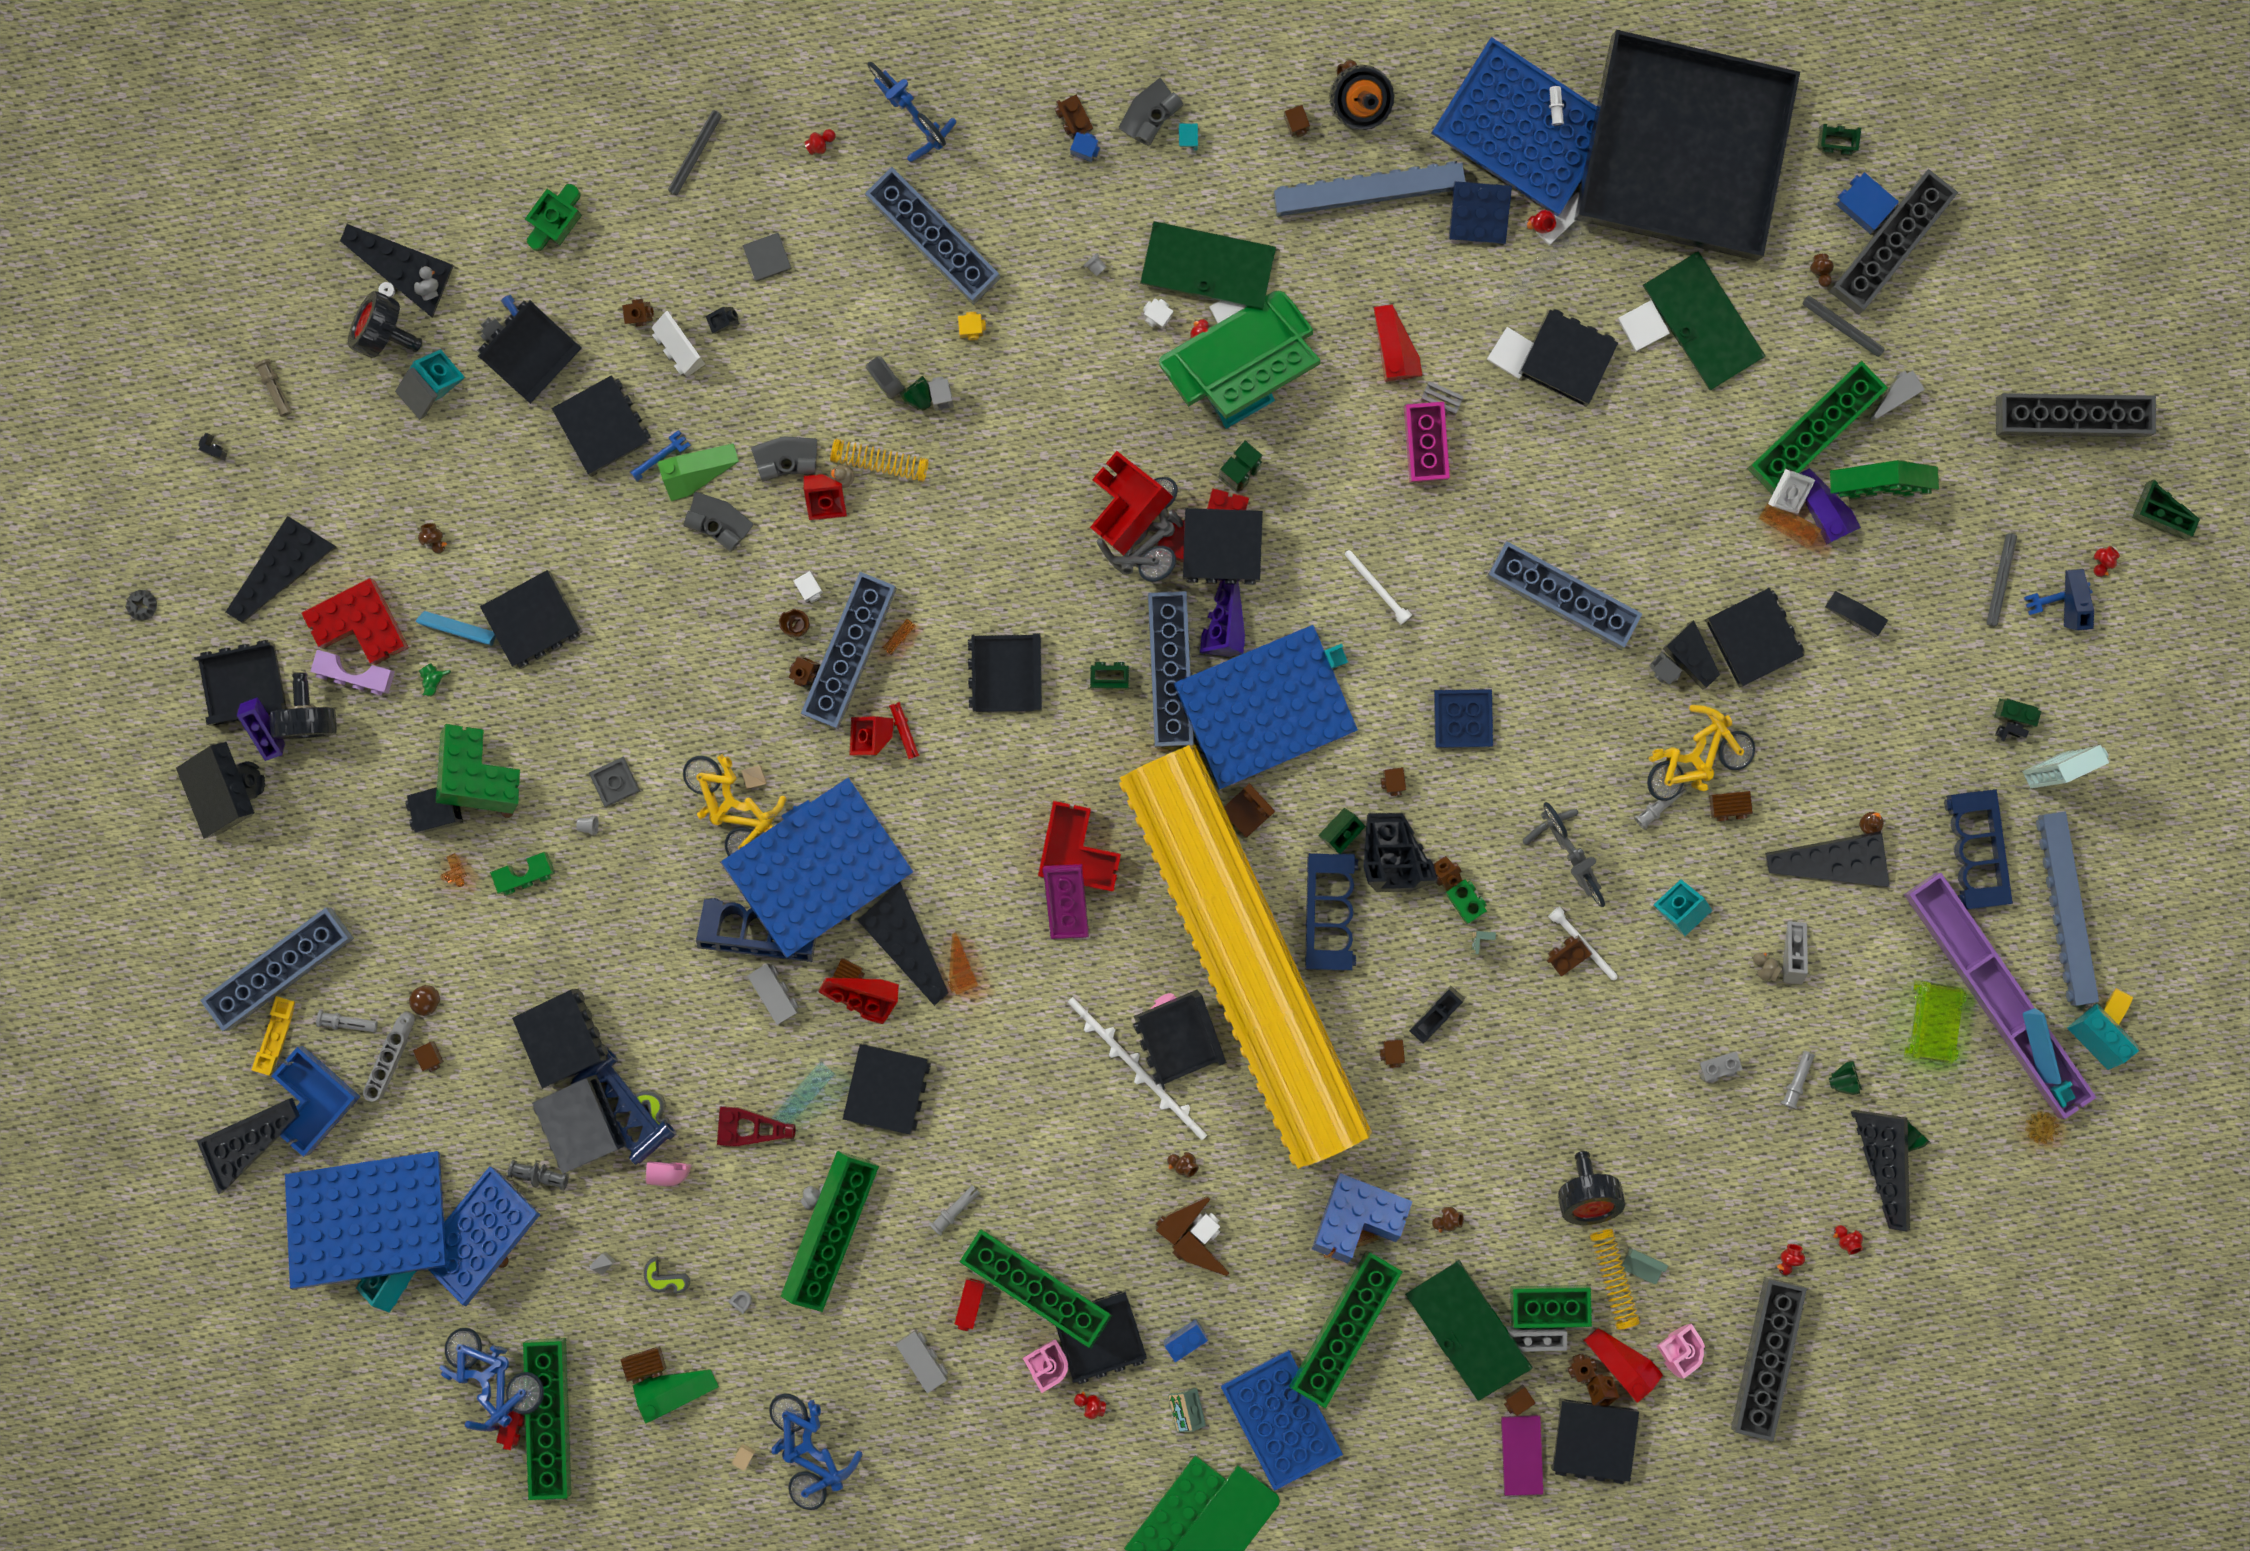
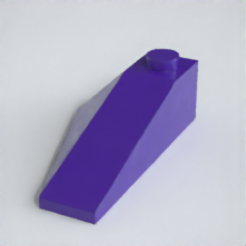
M1810 468L1799 473L1815 480L1805 499V503L1826 545L1861 528L1853 511L1836 494H1832L1831 489Z
M1220 581L1214 601L1217 603L1216 608L1213 612H1209L1208 618L1211 619L1208 630L1203 629L1200 653L1228 657L1244 654L1245 629L1239 582L1237 581L1235 585L1225 584V581Z

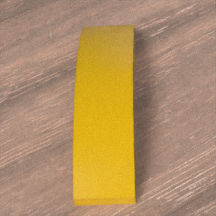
M278 996L275 997L270 1012L271 1018L260 1051L256 1054L252 1071L271 1076L283 1049L293 1016L295 1001Z

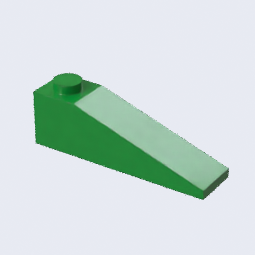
M711 1369L668 1374L654 1378L649 1377L632 1385L636 1403L645 1424L719 1387Z

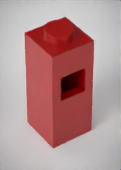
M966 1278L954 1325L958 1326V1329L969 1331V1329L974 1328L985 1286L984 1281Z

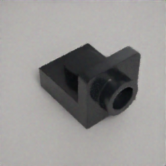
M721 307L706 315L712 334H717L730 326L740 324L738 314L733 307Z
M205 433L199 440L198 450L225 461L227 453L222 451L223 447L213 444L214 436Z

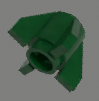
M920 376L913 384L899 393L905 403L917 410L921 409L924 411L932 405L930 403L932 401L930 387L924 376Z
M1854 1061L1846 1062L1838 1070L1831 1073L1832 1077L1829 1078L1830 1086L1832 1089L1835 1088L1836 1092L1850 1095L1860 1094L1862 1086L1858 1079Z
M1908 1121L1909 1153L1925 1147L1930 1141Z

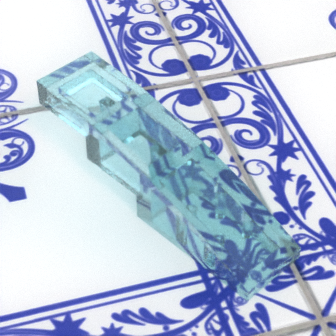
M820 1061L772 1116V1119L792 1124L833 1078L835 1073Z

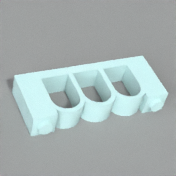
M2098 745L2076 751L2062 752L2022 772L2030 788L2063 784L2108 764L2107 758L2109 756L2105 748Z

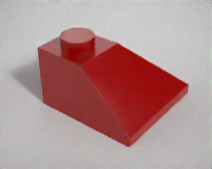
M823 474L804 476V495L809 520L847 517L842 483Z
M878 716L851 717L849 755H878L893 737L894 718Z

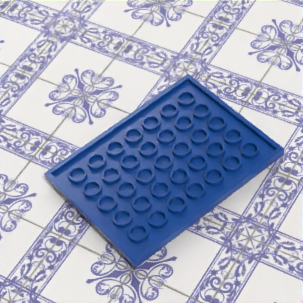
M1491 37L1431 134L1558 217L1583 177L1597 106ZM1553 86L1561 87L1562 104H1564V124L1558 126L1552 125L1551 109H1549V105H1551L1549 89Z
M1314 625L1174 683L1218 790L1358 731L1335 674L1327 661L1324 648Z
M849 777L720 862L786 958L913 873V870Z
M438 1151L285 1174L290 1289L308 1288L447 1266L441 1165Z

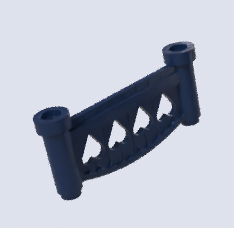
M607 1048L608 1060L579 1073L572 1079L570 1084L572 1085L596 1074L600 1083L608 1082L604 1092L606 1098L619 1097L616 1109L613 1112L614 1116L616 1117L618 1113L631 1111L626 1127H621L618 1121L617 1123L627 1144L625 1148L631 1151L629 1159L637 1165L643 1162L667 1139L671 1140L677 1133L666 1120H663L660 1124L655 1121L612 1067L618 1062V1059ZM643 1126L639 1140L633 1142L632 1136L627 1134V1130L632 1127Z

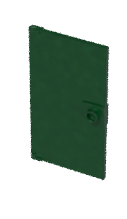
M1154 221L1140 284L1263 310L1276 246Z
M1699 251L1642 285L1710 391L1766 357Z
M1460 1260L1455 1261L1405 1294L1477 1401L1533 1369V1366Z

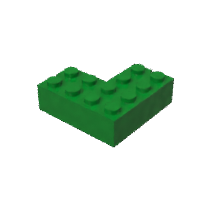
M1895 460L1830 470V489L1832 494H1838L1840 498L1849 497V499L1861 498L1860 495L1865 494L1867 497L1877 496L1878 492L1893 494L1894 496L1903 495V497H1913L1915 493H1920V495L1932 494L1933 490H1939L1938 467Z
M445 724L440 733L436 803L513 814L519 804L520 769L482 764L484 729L466 727L463 730V726Z

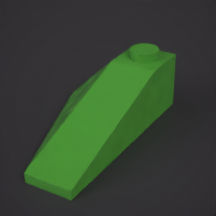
M734 443L672 457L657 463L670 500L675 501L692 495L715 477L734 466L739 460Z

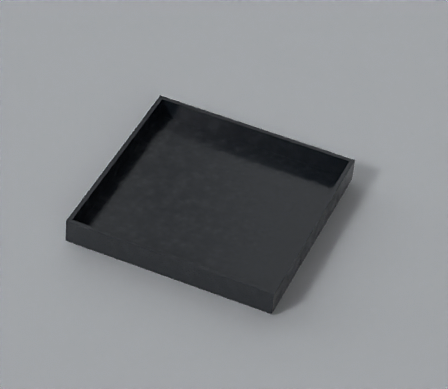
M1616 29L1610 39L1574 220L1750 260H1760L1764 257L1800 71Z

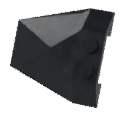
M1368 813L1363 868L1367 883L1376 892H1412L1438 881L1431 859H1427L1423 852L1422 844H1418L1413 836L1415 833L1403 813Z

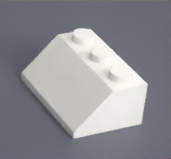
M666 311L653 325L652 329L655 333L652 336L658 344L663 343L665 346L664 353L669 360L671 358L675 360L677 364L674 367L679 374L684 373L688 377L704 366L705 363L675 320Z

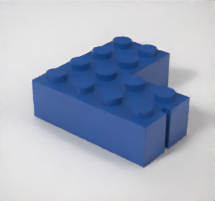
M299 1046L286 1059L287 1062L282 1063L271 1077L300 1101L296 1106L300 1116L280 1137L287 1143L297 1139L298 1141L293 1142L290 1146L304 1157L310 1155L361 1096L304 1046Z
M1340 1173L1334 1182L1312 1250L1328 1256L1332 1249L1335 1248L1336 1250L1333 1252L1332 1258L1348 1264L1353 1258L1362 1229L1397 1242L1402 1235L1406 1223L1405 1219L1408 1217L1413 1201Z

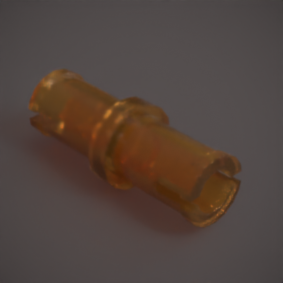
M906 618L904 623L897 631L892 633L893 636L882 648L892 656L898 646L906 641L905 638L916 627L915 624H912Z

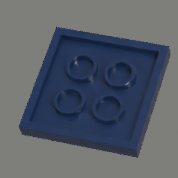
M1454 181L1448 239L1506 244L1512 186Z
M1492 689L1434 690L1435 748L1493 747Z

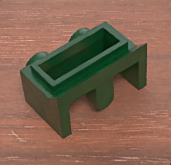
M1822 124L1819 126L1817 149H1822V153L1833 154L1834 151H1841V155L1852 156L1853 153L1859 151L1862 128L1845 129V126L1827 127V124ZM1826 136L1851 138V147L1825 144Z
M1094 662V665L1090 667V689L1129 690V666H1125V662H1114V666L1106 665V662ZM1095 670L1124 671V680L1095 679Z
M1999 698L1994 717H2005L2012 721L2028 724L2027 727L2034 728L2038 726L2042 711L2032 705L2008 698Z

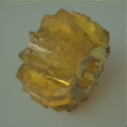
M2038 1111L2037 1116L2031 1114L2032 1121L2026 1120L2030 1127H2026L2025 1131H2031L2028 1137L2034 1138L2035 1143L2041 1141L2042 1144H2047L2048 1140L2054 1141L2052 1135L2059 1134L2055 1131L2059 1124H2054L2057 1118L2050 1117L2049 1112L2043 1114L2042 1111ZM2041 1124L2045 1125L2043 1127L2044 1131H2040V1129L2042 1128Z

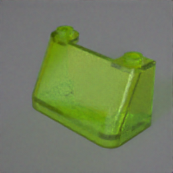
M1914 980L1913 990H1917L1918 996H1914V1000H1916L1911 1038H1908V1042H1911L1909 1048L1905 1047L1904 1057L1953 1064L1958 1059V1034L1962 1006L1966 1002L1967 994L1962 987Z

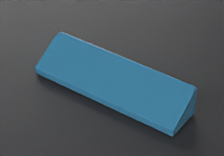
M423 611L416 619V622L420 625L490 646L493 645L496 637L493 631L427 611Z
M2036 1008L2023 1013V1018L2037 1073L2044 1083L2061 1084L2062 1081L2045 1014Z

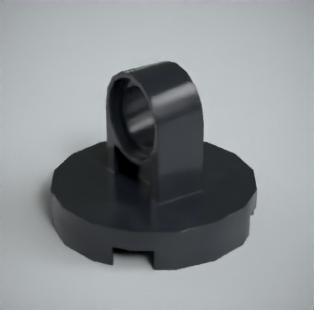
M250 761L236 764L249 799L257 798L258 795L264 792L265 788L264 774L261 775L258 770L260 767Z

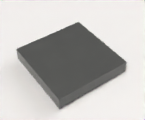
M779 233L743 245L756 282L792 269Z
M413 367L408 369L395 391L419 420L426 416L438 396Z
M624 756L589 772L605 808L640 792Z

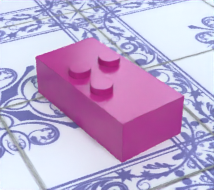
M1444 402L1406 404L1404 406L1409 483L1448 480L1450 473Z

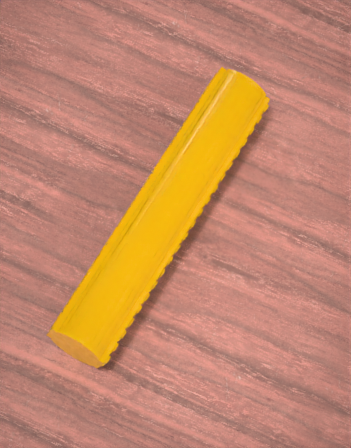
M1188 745L1119 777L1121 780L1119 785L1122 791L1126 792L1129 797L1127 800L1131 810H1135L1137 815L1135 817L1139 828H1143L1145 835H1143L1144 840L1153 850L1151 853L1155 863H1159L1161 868L1159 870L1163 881H1167L1169 888H1167L1168 893L1172 899L1175 898L1177 913L1179 916H1183L1185 920L1184 928L1187 934H1191L1193 938V948L1196 952L1199 951L1201 956L1200 963L1203 969H1207L1210 975L1208 976V981L1211 987H1215L1218 993L1216 994L1217 1001L1220 1005L1223 1004L1226 1010L1224 1016L1227 1022H1231L1234 1028L1232 1030L1233 1036L1236 1041H1240L1242 1046L1240 1051L1243 1057L1247 1058L1250 1063L1248 1065L1249 1071L1252 1076H1256L1258 1091L1260 1094H1264L1266 1101H1264L1268 1112L1271 1111L1274 1119H1272L1273 1124L1277 1130L1280 1129L1282 1134L1281 1141L1284 1147H1288L1291 1153L1289 1154V1159L1292 1165H1296L1297 1169L1303 1166L1317 1163L1368 1139L1372 1134L1371 1128L1196 745Z

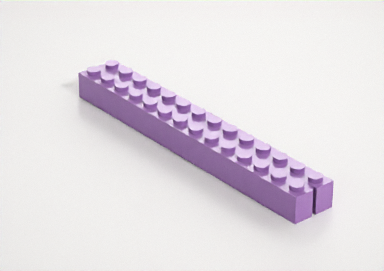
M1934 873L1903 894L2057 1118L2066 1119L2078 1111V1107H2084L2097 1098L2050 1029L2049 1033L2061 1081L2072 1082L2073 1085L2070 1088L2076 1098L2067 1102V1106L2062 1108L2049 1090V1088L2056 1084L2043 1082L2036 1070L2023 1018L2024 1012L2035 1007L1943 874Z

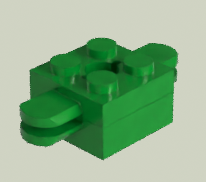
M566 184L558 196L549 189H546L526 216L525 220L534 228L527 237V243L534 251H542L550 239L560 246L581 218V213L574 207L581 197V193L575 185Z

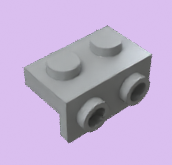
M1731 1052L1700 1062L1702 1072L1699 1074L1701 1080L1712 1083L1718 1081V1077L1724 1075L1726 1077L1735 1076L1737 1071L1743 1069L1737 1052Z

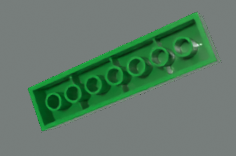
M1861 360L1747 469L1773 495L1785 469L1796 473L1802 471L1883 394L1888 387Z
M840 1151L836 1152L780 1297L791 1304L823 1312L879 1169L878 1165L864 1158Z
M982 1229L979 1230L959 1261L1088 1348L1093 1347L1112 1317L1110 1313Z
M1365 1251L1289 1385L1290 1388L1326 1409L1403 1271L1371 1252Z
M566 1338L530 1339L523 1342L524 1372L533 1373L541 1380L544 1396L540 1406L535 1411L525 1414L528 1500L567 1499L572 1494ZM524 1376V1389L532 1391L531 1397L525 1400V1410H528L537 1403L540 1389L538 1383L533 1378Z

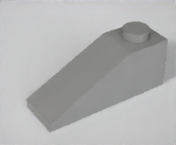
M1913 370L1909 373L1903 371L1895 376L1897 380L1891 384L1871 416L1870 420L1872 422L1925 390Z
M1788 921L1783 958V982L1802 985L1808 975L1807 923Z

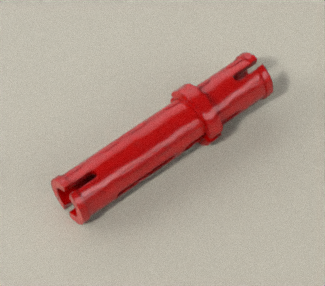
M901 702L889 705L895 721L893 722L894 726H897L908 760L920 756L907 723L909 720L905 718L901 707Z

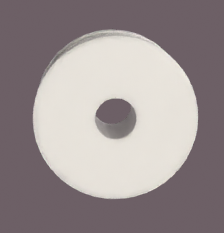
M384 282L379 286V292L393 297L395 288L391 283Z

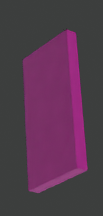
M1082 864L1044 866L1043 873L1051 939L1089 937Z
M1540 1415L1501 1416L1504 1495H1542L1543 1468Z

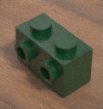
M1343 808L1318 836L1329 848L1341 854L1366 826L1355 814Z

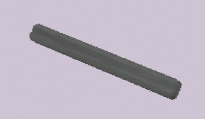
M713 110L668 188L671 194L677 196L722 117L719 112Z
M1808 295L1804 299L1802 304L1875 356L1879 357L1885 350L1883 346Z
M2008 533L2005 537L1986 622L1989 626H1997L2017 541V535Z

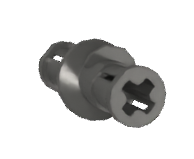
M512 1160L508 1168V1177L512 1178L515 1176L523 1178V1180H531V1185L535 1188L543 1183L547 1186L559 1187L560 1190L564 1191L569 1180V1174H559L546 1170V1164H543L541 1169H539V1163L537 1162L533 1167L531 1165L519 1164L517 1161Z

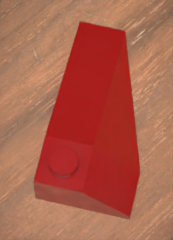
M1393 304L1373 307L1385 382L1422 377L1420 357Z
M825 978L818 992L836 1003L841 1002L847 1006L846 1009L850 1011L855 1010L859 1012L860 1017L865 1020L884 1024L898 1003L899 984L883 979Z
M1597 1328L1584 1339L1585 1343L1637 1403L1654 1389L1663 1376L1649 1358L1600 1328Z

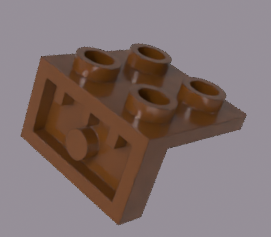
M1250 783L1224 806L1229 820L1246 838L1276 812Z

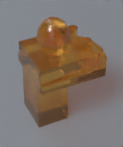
M453 853L446 857L451 870L441 874L440 878L450 884L455 882L457 887H463L465 882L462 878L466 877L467 874L458 854Z

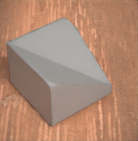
M603 1252L589 1268L603 1275L616 1261L607 1252Z

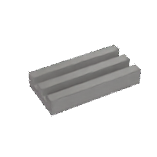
M1429 381L1421 399L1429 403L1438 402L1427 397V394L1435 396L1455 405V408L1444 404L1445 410L1456 414L1464 396ZM1430 387L1457 398L1458 401L1430 390Z

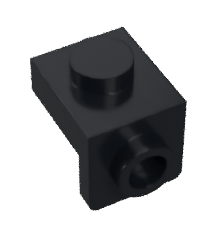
M2003 723L1996 730V742H2004L2007 734L2024 739L2027 738L2029 731L2024 729V725L2019 723Z

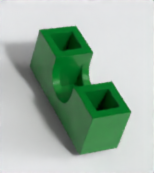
M542 852L526 858L529 868L528 872L522 877L517 876L510 865L491 871L490 874L497 893H504V896L515 893V889L521 886L522 889L534 886L533 882L537 880L545 882L552 879L551 875L555 874L548 852Z

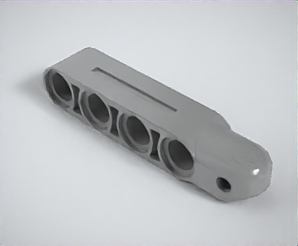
M406 1011L396 1019L392 1031L387 1035L363 1091V1096L366 1100L372 1102L383 1098L414 1025L415 1017L412 1013ZM395 1034L401 1036L399 1044H396L394 1041ZM387 1052H391L394 1056L391 1062L386 1059ZM381 1069L386 1073L383 1080L378 1076V1072ZM373 1087L378 1090L376 1097H373L370 1093Z

